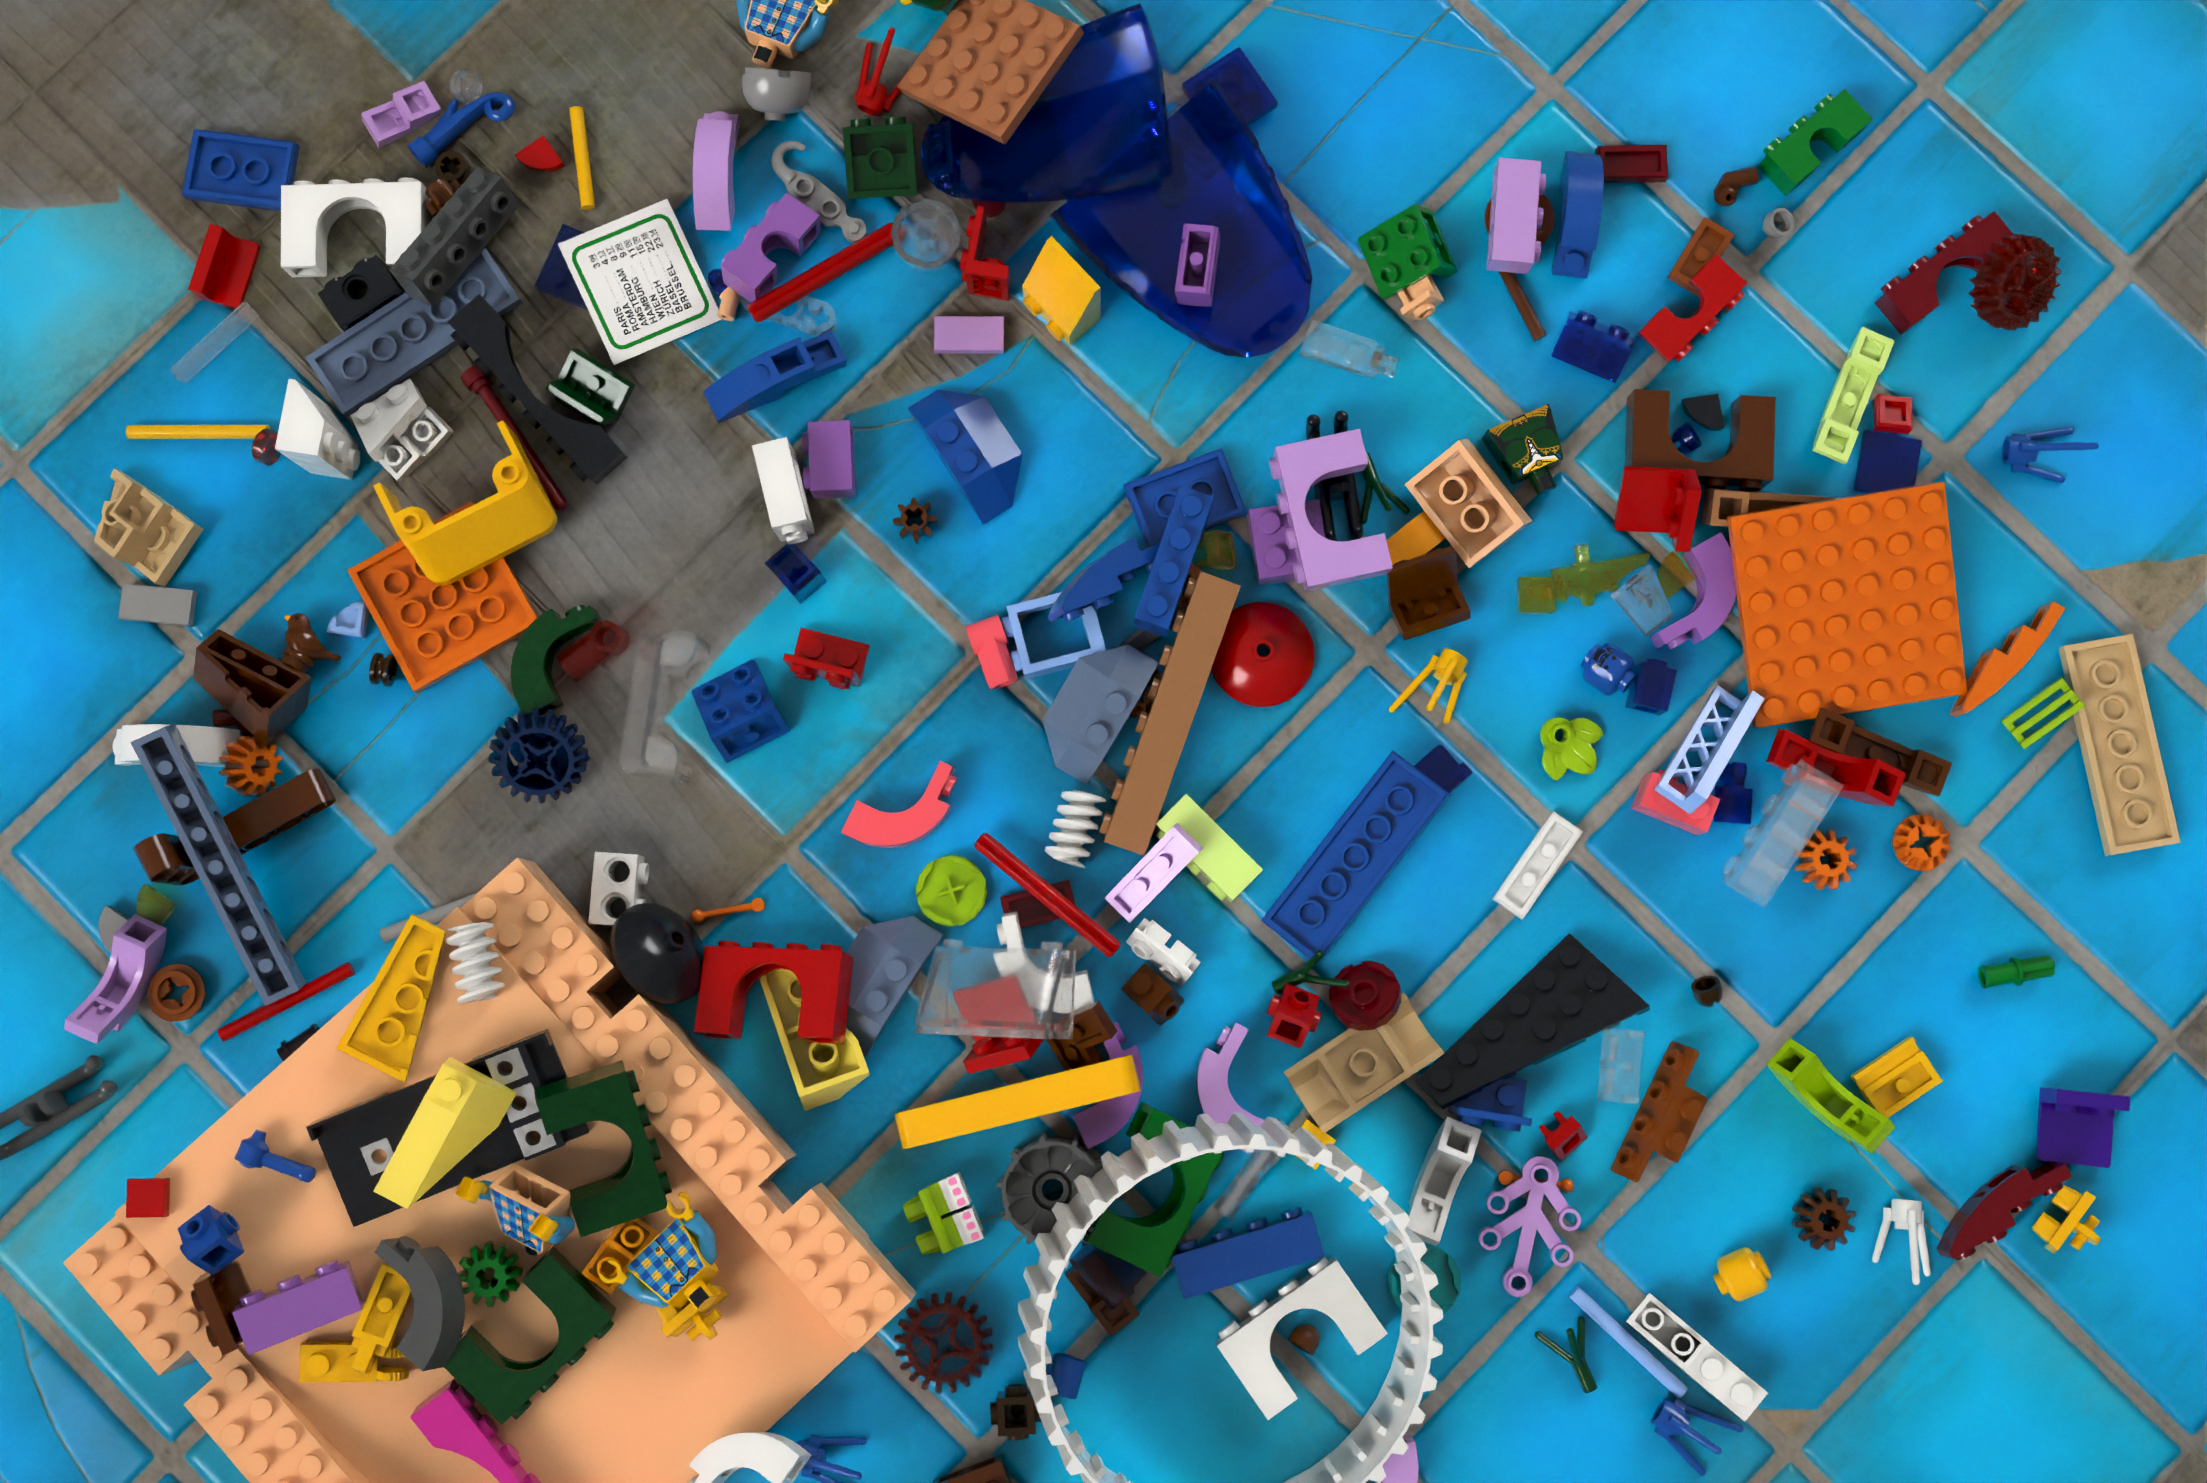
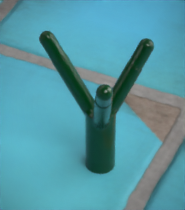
M1366 452L1368 464L1365 470L1361 471L1366 482L1361 513L1362 523L1365 524L1368 519L1373 489L1386 511L1392 510L1390 500L1401 511L1408 514L1410 508L1380 481L1370 453Z
M1319 950L1301 968L1272 981V986L1279 995L1282 993L1286 983L1297 986L1306 982L1347 988L1350 986V982L1308 975L1307 972L1324 956V952Z
M1578 1317L1577 1339L1572 1328L1566 1330L1573 1356L1541 1332H1535L1534 1335L1539 1341L1572 1365L1584 1393H1590L1597 1389L1596 1382L1585 1360L1584 1317Z

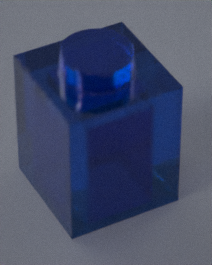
M1646 659V662L1642 661L1634 666L1633 673L1636 675V678L1629 687L1625 707L1658 716L1666 713L1669 708L1677 670L1667 668V662L1657 659Z

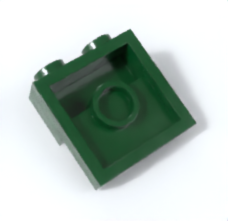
M906 117L885 118V125L871 126V119L850 120L851 127L842 128L848 199L918 195L914 123L906 124Z

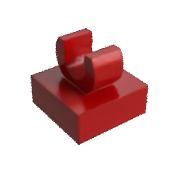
M1555 1112L1553 1115L1557 1122L1560 1123L1559 1127L1555 1131H1550L1542 1124L1539 1128L1550 1151L1562 1162L1588 1137L1581 1124L1572 1116L1566 1120L1561 1113Z

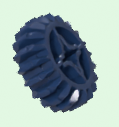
M536 707L532 709L531 717H528L521 710L517 714V721L510 717L506 718L504 722L506 728L498 727L495 731L497 739H493L490 742L489 748L494 752L490 753L488 758L491 764H495L492 768V775L496 777L502 776L499 782L501 788L512 785L510 792L512 797L518 795L521 791L525 793L524 801L526 803L531 800L532 795H538V801L541 804L545 802L546 794H549L556 801L560 796L559 789L566 794L572 792L571 783L579 784L581 782L582 776L579 772L586 771L587 763L583 759L588 757V749L581 747L585 744L584 735H575L578 731L576 723L566 727L567 716L565 714L555 720L553 719L552 709L547 710L546 716H539V710ZM532 733H544L550 736L539 738ZM514 741L518 742L520 745L519 750L523 754L516 766H514L509 756V748ZM563 745L569 760L566 766L560 770L557 767L558 761L554 756L558 753V748ZM533 752L537 755L535 758L532 757ZM542 753L545 754V759H543L539 755H541ZM537 773L545 778H535L528 775Z

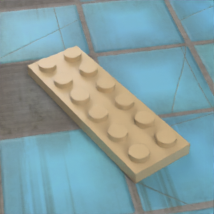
M2128 634L2059 647L2065 681L2085 705L2073 716L2105 856L2181 843L2134 635Z

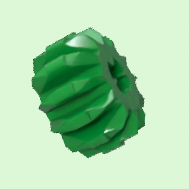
M492 1241L485 1243L483 1251L474 1245L469 1250L471 1257H462L459 1265L465 1270L458 1272L461 1282H468L463 1286L464 1295L471 1291L475 1293L472 1298L473 1305H477L481 1298L485 1297L487 1307H493L496 1297L505 1303L510 1298L509 1291L516 1292L520 1283L514 1278L522 1275L523 1268L512 1266L519 1258L517 1253L511 1254L508 1257L504 1255L508 1247L506 1244L503 1243L498 1251H494ZM488 1267L495 1270L491 1281L484 1278Z

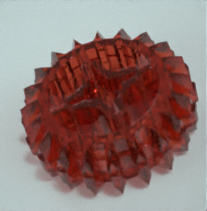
M2015 234L2009 237L2003 236L2001 242L1992 243L1991 252L1982 253V264L1974 265L1978 270L1976 277L1970 279L1975 287L1968 294L1974 298L1971 307L1978 311L1977 317L1989 323L1992 327L2014 331L2017 328H2027L2029 322H2038L2039 313L2048 312L2047 303L2049 300L2056 299L2053 296V292L2056 287L2060 286L2056 281V277L2061 274L2062 270L2056 266L2060 258L2053 254L2054 248L2045 241H2042L2041 238L2025 234Z
M950 1291L946 1292L944 1303H940L938 1293L934 1292L931 1294L932 1305L930 1306L923 1297L917 1300L920 1312L912 1307H908L906 1314L912 1319V1322L900 1319L898 1326L907 1331V1333H898L894 1337V1341L905 1343L904 1347L896 1349L895 1355L897 1357L908 1356V1359L901 1363V1370L904 1371L913 1366L915 1370L911 1373L909 1380L914 1382L919 1375L925 1378L921 1385L923 1390H927L930 1382L935 1381V1392L938 1394L942 1393L944 1382H948L951 1393L956 1392L957 1379H960L964 1387H969L971 1381L968 1373H971L976 1378H980L982 1375V1371L976 1363L987 1366L990 1362V1358L982 1354L981 1351L989 1352L993 1350V1343L982 1341L983 1338L990 1337L993 1334L992 1328L980 1329V1325L988 1320L987 1315L983 1314L975 1319L973 1314L977 1311L979 1305L973 1303L966 1310L963 1308L967 1298L964 1295L960 1296L957 1305L953 1304V1294ZM933 1314H950L946 1324L941 1328L936 1329L929 1326L925 1328L919 1325L925 1318ZM960 1318L969 1326L972 1332L974 1349L966 1346L967 1343L961 1341L957 1336L956 1329ZM949 1326H952L949 1334V1343L954 1347L949 1349L947 1346L945 1351L942 1350L940 1357L936 1358L939 1351V1342L935 1339V1336L938 1335L941 1339L942 1335L946 1334ZM915 1336L921 1338V1341L931 1349L932 1355L928 1366L920 1359L916 1352ZM953 1356L959 1359L961 1357L968 1359L958 1369L938 1371L941 1362L947 1357Z

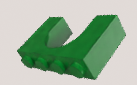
M1141 1102L1126 1135L1131 1138L1140 1133L1144 1138L1150 1140L1153 1137L1162 1135L1163 1124L1171 1120L1180 1129L1192 1126ZM1222 1151V1153L1218 1154L1213 1152L1193 1157L1190 1160L1170 1165L1173 1173L1172 1190L1167 1201L1160 1209L1145 1217L1131 1218L1107 1208L1092 1223L1093 1231L1089 1232L1087 1230L1083 1240L1161 1278L1164 1270L1172 1264V1255L1175 1254L1174 1250L1181 1236L1187 1233L1191 1224V1215L1197 1203L1204 1199L1208 1188L1207 1183L1213 1171L1221 1165L1224 1152Z

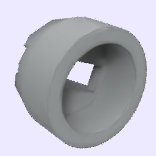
M1785 208L1775 209L1769 212L1763 219V231L1771 238H1780L1788 235L1794 227L1793 216ZM1775 225H1781V229L1776 228Z

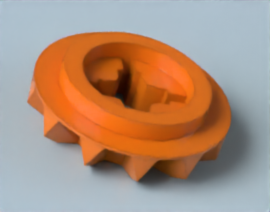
M1929 814L1912 815L1902 820L1896 827L1892 838L1893 850L1898 860L1909 869L1915 871L1933 870L1946 861L1945 858L1952 849L1949 845L1950 833L1946 831L1942 821L1929 816ZM1920 832L1923 837H1934V840L1926 846V853L1923 848H1910L1909 846L1919 840L1918 833Z

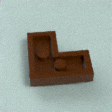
M1099 1001L1049 1020L1041 1026L1047 1043L1065 1071L1102 1062L1103 1060L1094 1045L1112 1039L1118 1032Z

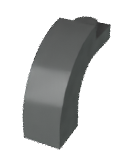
M405 1236L381 1240L374 1253L406 1280L414 1300L411 1324L396 1349L422 1371L445 1367L459 1343L465 1319L464 1292L455 1266L438 1246L421 1248L415 1240Z

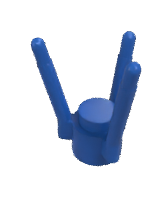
M2072 427L2027 434L2013 433L2012 436H2006L2004 439L2002 461L2004 464H2011V472H2025L2063 483L2065 481L2063 476L2029 466L2028 463L2036 461L2038 451L2095 450L2099 445L2095 442L2037 443V441H2033L2072 434L2074 432Z
M1676 1397L1673 1402L1665 1398L1657 1407L1651 1419V1423L1656 1426L1655 1433L1666 1439L1691 1467L1701 1476H1705L1706 1470L1673 1434L1680 1437L1685 1433L1715 1454H1720L1722 1451L1720 1447L1688 1426L1691 1419L1686 1416V1413L1737 1432H1742L1744 1430L1743 1426L1687 1405Z
M810 1435L809 1441L798 1440L797 1444L812 1455L801 1470V1476L813 1478L821 1483H842L821 1473L822 1470L845 1477L861 1479L862 1474L860 1472L825 1462L827 1450L821 1449V1446L864 1445L867 1439L865 1437H819Z

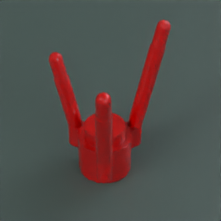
M892 27L889 28L871 80H868L873 44L871 42L866 44L859 86L854 97L856 108L875 117H880L882 110L890 112L894 100L901 92L897 86L903 77L888 96L886 94L887 88L879 83L895 34V29Z

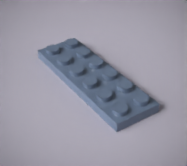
M484 247L434 308L410 297L405 292L305 358L340 412L345 417H348L362 405L373 401L393 386L459 345L451 337L450 334L455 330L447 321L478 294L490 304L500 317L523 302L486 247Z

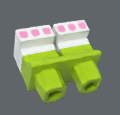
M960 1171L919 1190L917 1196L902 1205L909 1223L925 1216L929 1219L932 1229L915 1237L922 1255L935 1253L940 1250L944 1254L955 1248L984 1239L986 1236L974 1205L943 1217L944 1214L960 1209L972 1202Z

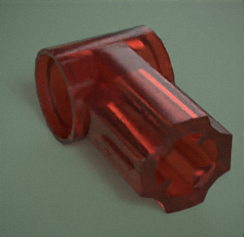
M601 620L595 623L587 635L556 657L564 671L573 681L577 682L613 655L622 654L628 648L630 636L623 626L608 620ZM614 629L616 640L611 646L606 647L603 643L604 634Z

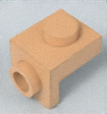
M1431 275L1398 293L1404 305L1400 309L1402 315L1414 320H1422L1431 316L1436 311L1435 307L1444 302Z

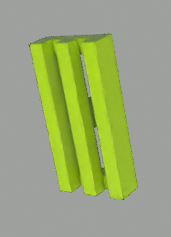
M2060 677L2001 719V722L2023 749H2026L2085 707V705L2064 679ZM2061 688L2064 694L2018 727L2013 725L2012 722ZM2069 699L2073 703L2024 738L2022 736L2023 732Z

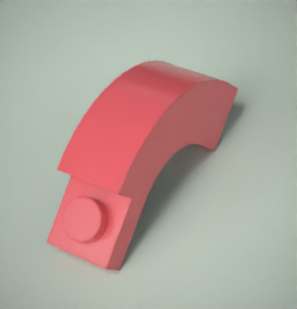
M940 761L921 799L905 811L897 813L882 812L856 800L841 833L863 844L880 848L903 847L924 839L944 822L952 810L949 804L940 800L943 795L946 797L950 796L957 782V778L953 776L955 772L954 767Z

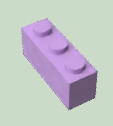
M1499 157L1494 167L1486 270L1528 274L1533 264L1539 262L1541 242L1536 241V230L1542 227L1544 209L1538 207L1539 195L1544 194L1546 185V174H1540L1541 161Z

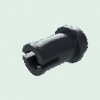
M313 1023L308 1029L290 1041L283 1040L281 1047L277 1049V1053L282 1061H285L320 1028Z

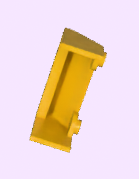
M503 420L498 422L497 425L512 454L500 460L493 469L492 479L498 493L434 525L430 515L422 508L411 506L402 509L397 497L380 482L373 485L397 535L425 576L437 585L454 583L548 535L557 524L556 512L518 437Z

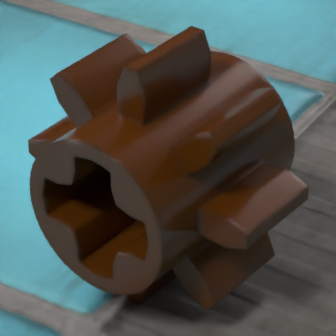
M440 178L432 182L425 191L429 199L423 202L424 206L435 217L461 185L456 179L451 183L446 178Z
M912 498L911 505L907 507L901 504L898 505L901 518L893 519V523L896 526L904 527L899 534L901 539L910 535L914 538L915 543L919 544V537L925 534L928 537H933L929 527L930 524L938 523V519L936 516L927 515L931 510L929 502L922 507L917 504L915 498ZM911 516L918 518L920 516L922 525L918 526L915 523L911 525L908 518Z

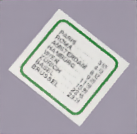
M668 199L558 243L614 365L722 320L717 316L719 309Z

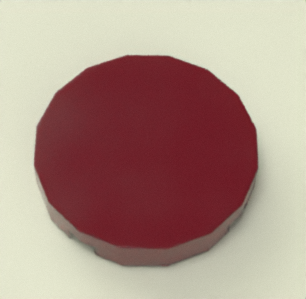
M1362 961V964L1356 966L1351 964L1343 968L1334 977L1335 979L1350 982V986L1347 988L1330 986L1329 988L1331 1008L1337 1020L1346 1027L1358 1031L1374 1030L1387 1024L1397 1013L1401 1004V987L1393 971L1384 964Z

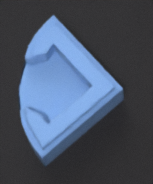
M365 602L352 603L331 619L327 633L365 638L370 613Z

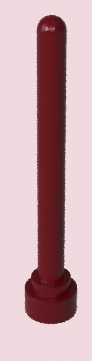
M477 364L468 368L460 377L467 389L473 391L476 395L480 394L497 422L503 420L516 434L551 504L558 511L564 510L567 507L566 499L493 390L492 375L488 377Z

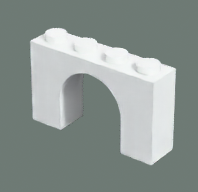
M408 177L400 178L398 182H384L380 179L370 178L363 180V183H349L345 180L336 179L330 180L328 184H315L302 180L295 181L294 185H281V268L291 277L327 276V239L329 231L340 216L355 209H371L383 215L386 225V264L391 268L401 254L407 250L422 230L431 222V213L423 204L425 200L429 199L425 194L427 188L421 181Z
M1325 1256L1321 1257L1307 1268L1309 1274L1299 1281L1296 1278L1290 1279L1278 1288L1277 1291L1280 1295L1269 1303L1266 1299L1259 1301L1247 1311L1250 1315L1239 1324L1234 1320L1218 1331L1220 1338L1215 1340L1218 1349L1267 1420L1298 1399L1289 1383L1273 1362L1270 1353L1272 1332L1276 1324L1285 1315L1298 1309H1314L1325 1313L1336 1323L1357 1355H1360L1388 1335L1334 1257L1329 1260Z

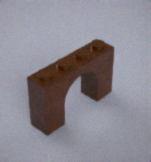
M1634 389L1627 397L1625 467L1695 469L1699 483L1705 484V488L1726 489V486H1740V490L1758 492L1773 481L1776 397L1740 395L1731 404L1730 443L1724 457L1711 462H1698L1689 459L1674 446L1669 434L1670 391Z

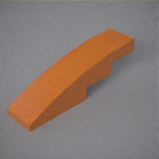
M2054 601L2040 606L2029 627L2021 625L2010 630L2000 650L1993 648L1982 653L1966 681L1967 694L1958 696L1949 714L1954 717L1966 714L2000 690L2025 666L2047 639L2064 612L2065 607Z

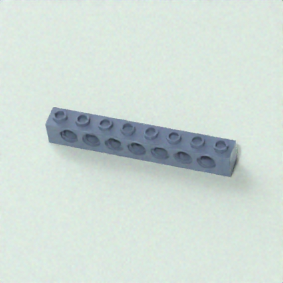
M176 725L163 727L130 742L264 1005L267 1006L299 991L306 984V981Z

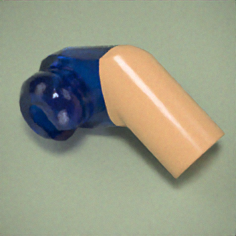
M713 269L708 274L707 281L721 299L717 316L725 321H734L741 295L723 283L722 270Z

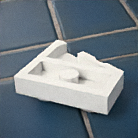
M409 378L403 383L393 386L388 392L372 402L362 405L350 416L368 454L377 462L384 456L380 448L392 435L399 439L407 430L408 425L424 411L427 405L417 386Z

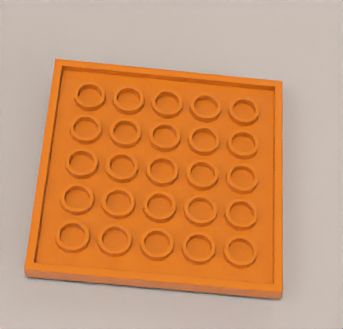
M1934 482L1727 516L1748 694L1755 691L1765 698L1752 720L1753 727L1760 728L1815 719L1820 708H1825L1840 715L1967 694L1945 482Z

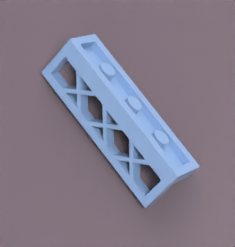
M1717 685L1712 690L1654 790L1687 813L1691 814L1709 797L1765 698L1752 691L1740 701ZM1717 700L1733 710L1730 717L1719 718L1715 707ZM1712 726L1717 739L1716 742L1705 743L1700 728ZM1698 751L1702 766L1690 768L1686 752ZM1683 776L1687 787L1685 795L1668 785L1672 777Z

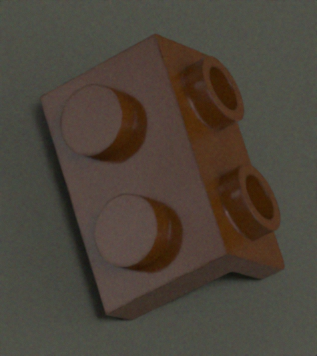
M233 1261L214 1276L208 1272L200 1275L193 1284L194 1290L191 1291V1298L198 1312L204 1311L209 1323L206 1326L208 1339L213 1347L219 1346L222 1355L238 1349L243 1341L232 1312L235 1306L240 1304L239 1298L251 1292L239 1262Z

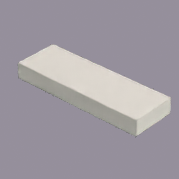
M1551 812L1496 891L1492 900L1519 919H1523L1583 831L1556 812Z

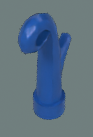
M500 92L485 94L463 106L458 111L459 102L457 99H452L446 112L434 127L423 137H417L407 147L415 158L427 168L437 160L438 154L482 115L486 114L489 119L496 122L509 119L515 109V102L512 97ZM496 106H502L499 110H494Z

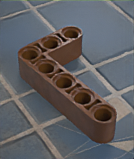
M315 768L292 778L227 814L223 819L241 855L330 807L336 802V799L320 769ZM165 833L157 834L142 840L133 848L151 882L181 886L200 879L178 836Z

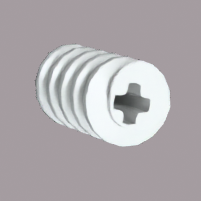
M1078 790L1064 791L1061 793V797L1069 805H1058L1057 811L1065 818L1053 820V825L1061 830V832L1049 834V839L1057 845L1045 847L1044 852L1057 861L1086 869V866L1079 862L1078 858L1090 857V852L1084 849L1082 845L1094 843L1095 839L1089 836L1086 831L1098 829V825L1090 820L1091 816H1102L1103 812L1094 805L1098 802H1106V799Z
M472 923L447 929L448 931L456 932L447 938V944L459 946L458 949L449 954V958L462 962L452 968V974L464 976L454 986L456 989L467 991V993L458 997L457 1002L459 1004L499 997L495 995V992L505 986L504 982L492 980L493 976L502 972V967L490 966L489 963L498 958L499 953L487 951V947L497 942V940L493 937L484 936L486 931L494 927L493 923Z

